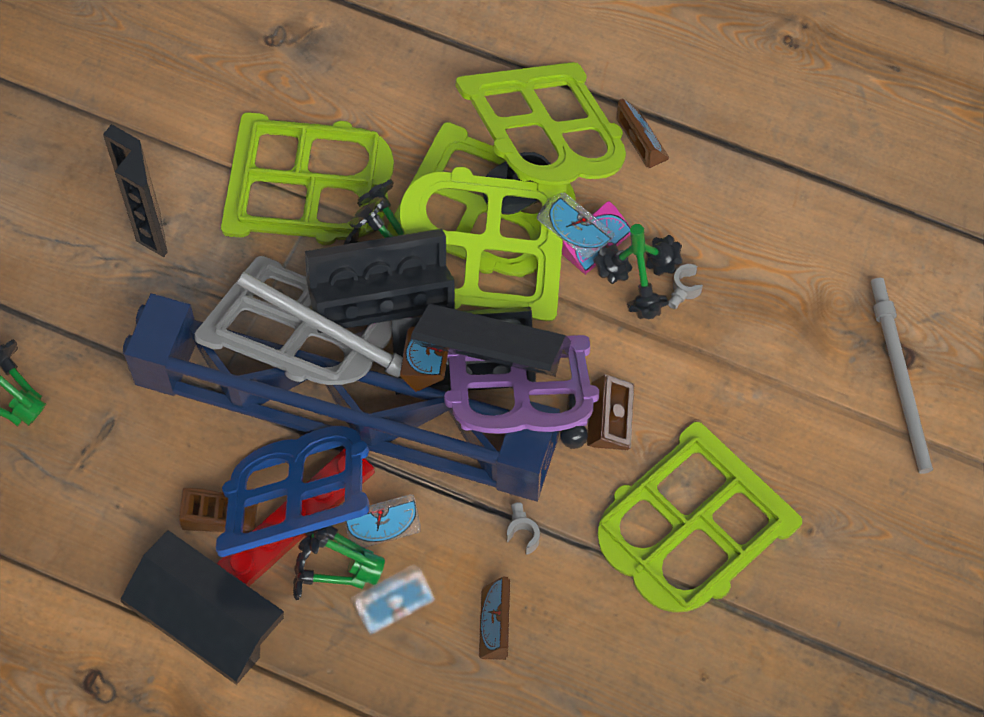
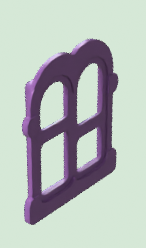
M585 335L567 336L571 340L568 355L561 354V358L569 359L572 379L568 381L531 382L527 380L526 370L511 367V372L507 374L470 375L466 372L465 361L485 360L448 352L447 361H449L451 390L447 391L444 395L445 405L452 408L453 415L461 423V429L502 434L517 432L523 429L553 432L576 426H585L593 412V403L599 399V389L594 385H590L585 356L590 353L589 337ZM513 387L515 406L510 412L502 415L489 416L476 413L469 406L468 388ZM574 394L576 404L572 409L562 413H544L532 407L529 395Z

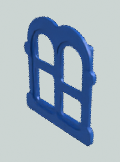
M345 426L325 427L309 432L297 440L288 439L268 444L255 450L240 461L233 470L230 480L222 486V491L225 497L228 498L225 532L220 534L216 540L215 549L218 556H229L366 515L369 512V500L367 495L362 492V459L368 456L369 448L366 442L361 440L359 433ZM339 446L346 448L345 470L343 472L309 483H303L304 462L309 455ZM285 462L289 464V472L286 479L247 490V481L253 472ZM345 488V501L342 505L307 516L301 515L302 500ZM287 495L286 518L282 523L253 532L243 533L245 507Z

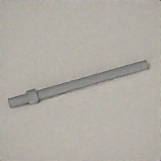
M243 271L236 283L239 286L385 367L384 371L394 377L400 376L402 356L396 353L393 355L387 353Z
M875 278L870 283L876 303L873 306L876 321L881 322L918 471L920 474L929 473L933 470L894 320L897 317L894 302L889 300L884 278Z

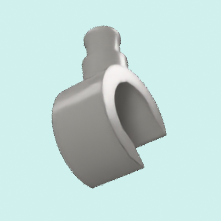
M684 264L675 271L673 279L674 291L668 304L670 308L677 309L678 305L685 299H694L702 293L703 285L688 287L680 282V279L683 277L696 275V265Z
M517 502L511 505L513 521L507 529V542L511 540L514 533L518 530L525 529L530 531L534 537L526 547L527 555L538 547L540 530L533 520L527 518L526 512L523 511V504Z

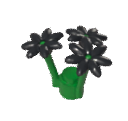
M332 525L304 533L306 537L298 545V549L302 552L298 554L294 567L297 576L293 580V596L295 600H299V597L301 598L302 584L312 585L313 582L351 585L363 589L365 583L376 585L382 574L385 558L375 555L374 551L363 548L337 533L339 529ZM319 547H327L351 558L348 572L352 573L353 576L314 574V570L304 569L305 560L309 557L311 551L317 554Z

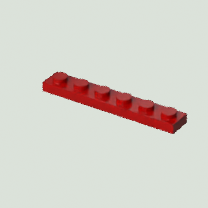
M346 448L307 483L343 472L345 470ZM365 458L362 459L363 484L375 473L374 467ZM345 488L302 500L301 515L307 516L338 507L345 501ZM287 500L253 531L282 523L286 518ZM300 534L225 556L216 564L250 587L303 539L305 535Z

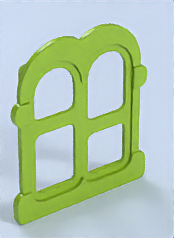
M571 62L460 76L456 79L455 86L464 99L472 102L492 136L495 154L505 158L520 180H531L545 185H563L575 181L578 177L585 179L610 177L616 174L624 164L626 151L621 141L623 131L617 124L609 122L585 85L587 75L580 64ZM568 85L588 117L560 122L554 121L534 89ZM520 92L532 113L499 117L494 113L485 96ZM532 125L542 127L557 151L558 160L550 165H536L526 161L518 153L505 130ZM590 129L595 130L605 142L607 153L599 158L580 156L568 146L562 134Z
M244 113L240 120L221 230L223 235L246 237L250 232L316 237V241L322 245H331L336 239L346 240L353 230L349 222L337 224L318 221L317 213L321 191L324 188L346 189L353 191L360 198L373 187L390 180L394 170V160L389 145L377 132L352 127V124L347 121H337L332 126L269 120L264 114ZM262 135L291 136L298 139L295 165L291 170L258 168L255 165L259 139ZM316 139L358 143L369 154L368 164L361 172L355 175L344 176L312 173L308 170L312 143ZM256 181L305 186L307 194L303 216L298 220L248 215L247 206L251 185ZM378 212L377 214L384 220L385 214ZM368 223L361 226L359 238L374 231Z
M446 122L441 126L411 184L426 174L443 172L450 157L456 150L464 151L498 165L506 160L495 154L492 145L468 137V132L465 128ZM567 183L566 202L575 209V193L571 184ZM440 189L433 193L466 205L467 209L455 232L470 233L479 215L487 213L488 205L484 198L475 193L455 189ZM399 205L394 215H395L396 219L398 220V222L400 223V220H399V208H400V205ZM520 211L510 215L501 214L502 219L524 228L529 234L530 240H537L540 236L542 212L530 214ZM389 223L387 230L392 236H398L391 223ZM446 245L447 253L466 260V250L463 247ZM483 250L480 256L479 272L490 274L495 271L504 275L521 278L536 272L538 261L531 254H523L517 258L507 259Z
M456 167L452 172L426 174L409 186L403 195L399 208V220L404 232L403 235L440 229L430 222L426 212L429 197L440 189L481 192L488 197L486 229L484 233L473 234L443 230L446 235V245L460 246L466 250L464 284L461 288H455V310L461 305L492 309L531 307L532 319L552 321L556 318L563 238L554 230L550 221L549 211L554 202L559 198L566 202L567 184L545 185L535 182L472 175L471 170L466 167ZM505 196L532 198L541 202L540 236L537 240L507 238L501 235L502 200ZM553 210V220H554V223H555L557 229L560 231V228H558V226H557V225H559V224H556L555 221H562V220H555V219H554V210ZM483 250H496L534 255L538 261L535 294L533 296H520L480 290L478 280L481 252Z
M694 422L681 433L679 445L632 486L623 485L616 490L614 502L605 510L598 527V542L606 561L618 572L633 577L636 589L646 601L665 611L688 612L705 605L712 598H724L729 593L730 581L777 538L784 540L792 536L801 527L803 520L793 508L702 423ZM700 453L724 475L726 482L691 514L684 515L658 491L657 486L692 454ZM736 493L745 495L769 520L764 528L746 544L742 545L734 541L712 518V515ZM642 500L649 502L672 525V531L659 543L648 548H638L630 545L625 541L620 531L621 519L632 507ZM702 530L728 555V560L698 587L690 590L677 589L670 585L663 576V561L693 531Z

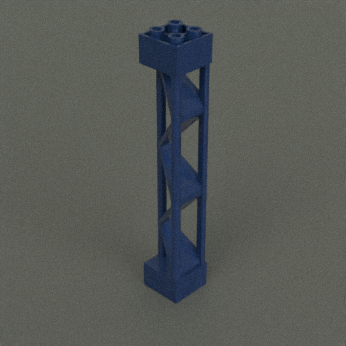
M150 293L146 305L142 304L138 309L136 315L137 326L133 335L129 334L126 337L123 345V355H125L128 370L131 372L134 383L137 386L171 396L179 395L307 433L332 426L262 406V404L269 400L277 401L346 421L350 428L359 433L361 440L366 442L369 451L497 487L499 491L537 502L539 500L559 439V431L542 432L523 429L517 432L506 433L501 450L498 451L482 432L461 429V423L454 417L452 408L445 405L444 395L447 391L428 386L415 392L401 378L369 370L365 376L356 381L426 400L369 414L360 409L342 385H326L336 402L334 404L289 391L302 382L289 379L285 375L286 371L277 367L239 376L233 375L213 349L195 342V332L203 322L195 320L191 304ZM227 329L230 332L246 337L258 343L264 344L276 350H279L284 346L278 343H274L271 341H267L264 339H260L257 337H253L250 335H246L243 333ZM195 346H197L208 367L189 362ZM298 350L294 357L323 368L333 367L341 363V361L303 350ZM186 375L218 384L224 394L181 382L182 377ZM468 398L470 408L482 415L495 416L511 411L507 408ZM530 401L532 407L538 411L560 413L558 408ZM449 411L466 441L418 427ZM402 437L475 458L482 469L394 444L391 441Z

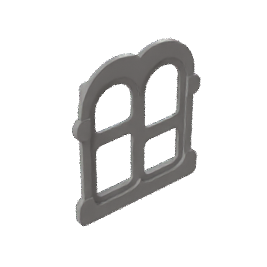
M264 256L256 257L245 270L247 274L263 283L267 279H276L303 290V294L297 302L308 308L311 307L306 276L282 268L279 262ZM236 283L195 332L194 339L198 344L211 349L226 347L285 370L286 377L297 382L308 379L326 385L347 384L365 376L373 364L371 359L325 333H318L316 328L277 306L253 298L255 294ZM248 310L294 328L295 331L284 346L276 350L230 332L227 328L241 311ZM391 321L369 324L367 328L362 332L356 333V335L383 349L390 341L392 324ZM316 336L339 346L344 352L345 357L339 365L323 368L294 357V355L308 337Z

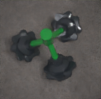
M634 224L630 228L631 246L620 251L615 244L608 248L600 247L597 250L598 256L594 257L593 261L598 267L599 276L607 278L609 283L614 284L617 281L628 280V273L632 270L628 257L632 253L636 255L641 284L638 285L639 295L633 301L628 302L627 307L629 312H636L639 319L645 318L649 320L660 316L661 308L667 306L669 301L666 295H658L653 292L652 284L648 283L646 267L653 269L654 274L657 276L664 273L673 274L676 271V265H680L683 261L680 254L682 244L674 242V237L667 235L664 238L655 237L652 240L653 246L645 243L644 227L640 224ZM645 252H646L647 257H648V258H647L646 267H645V260H644V253H645Z

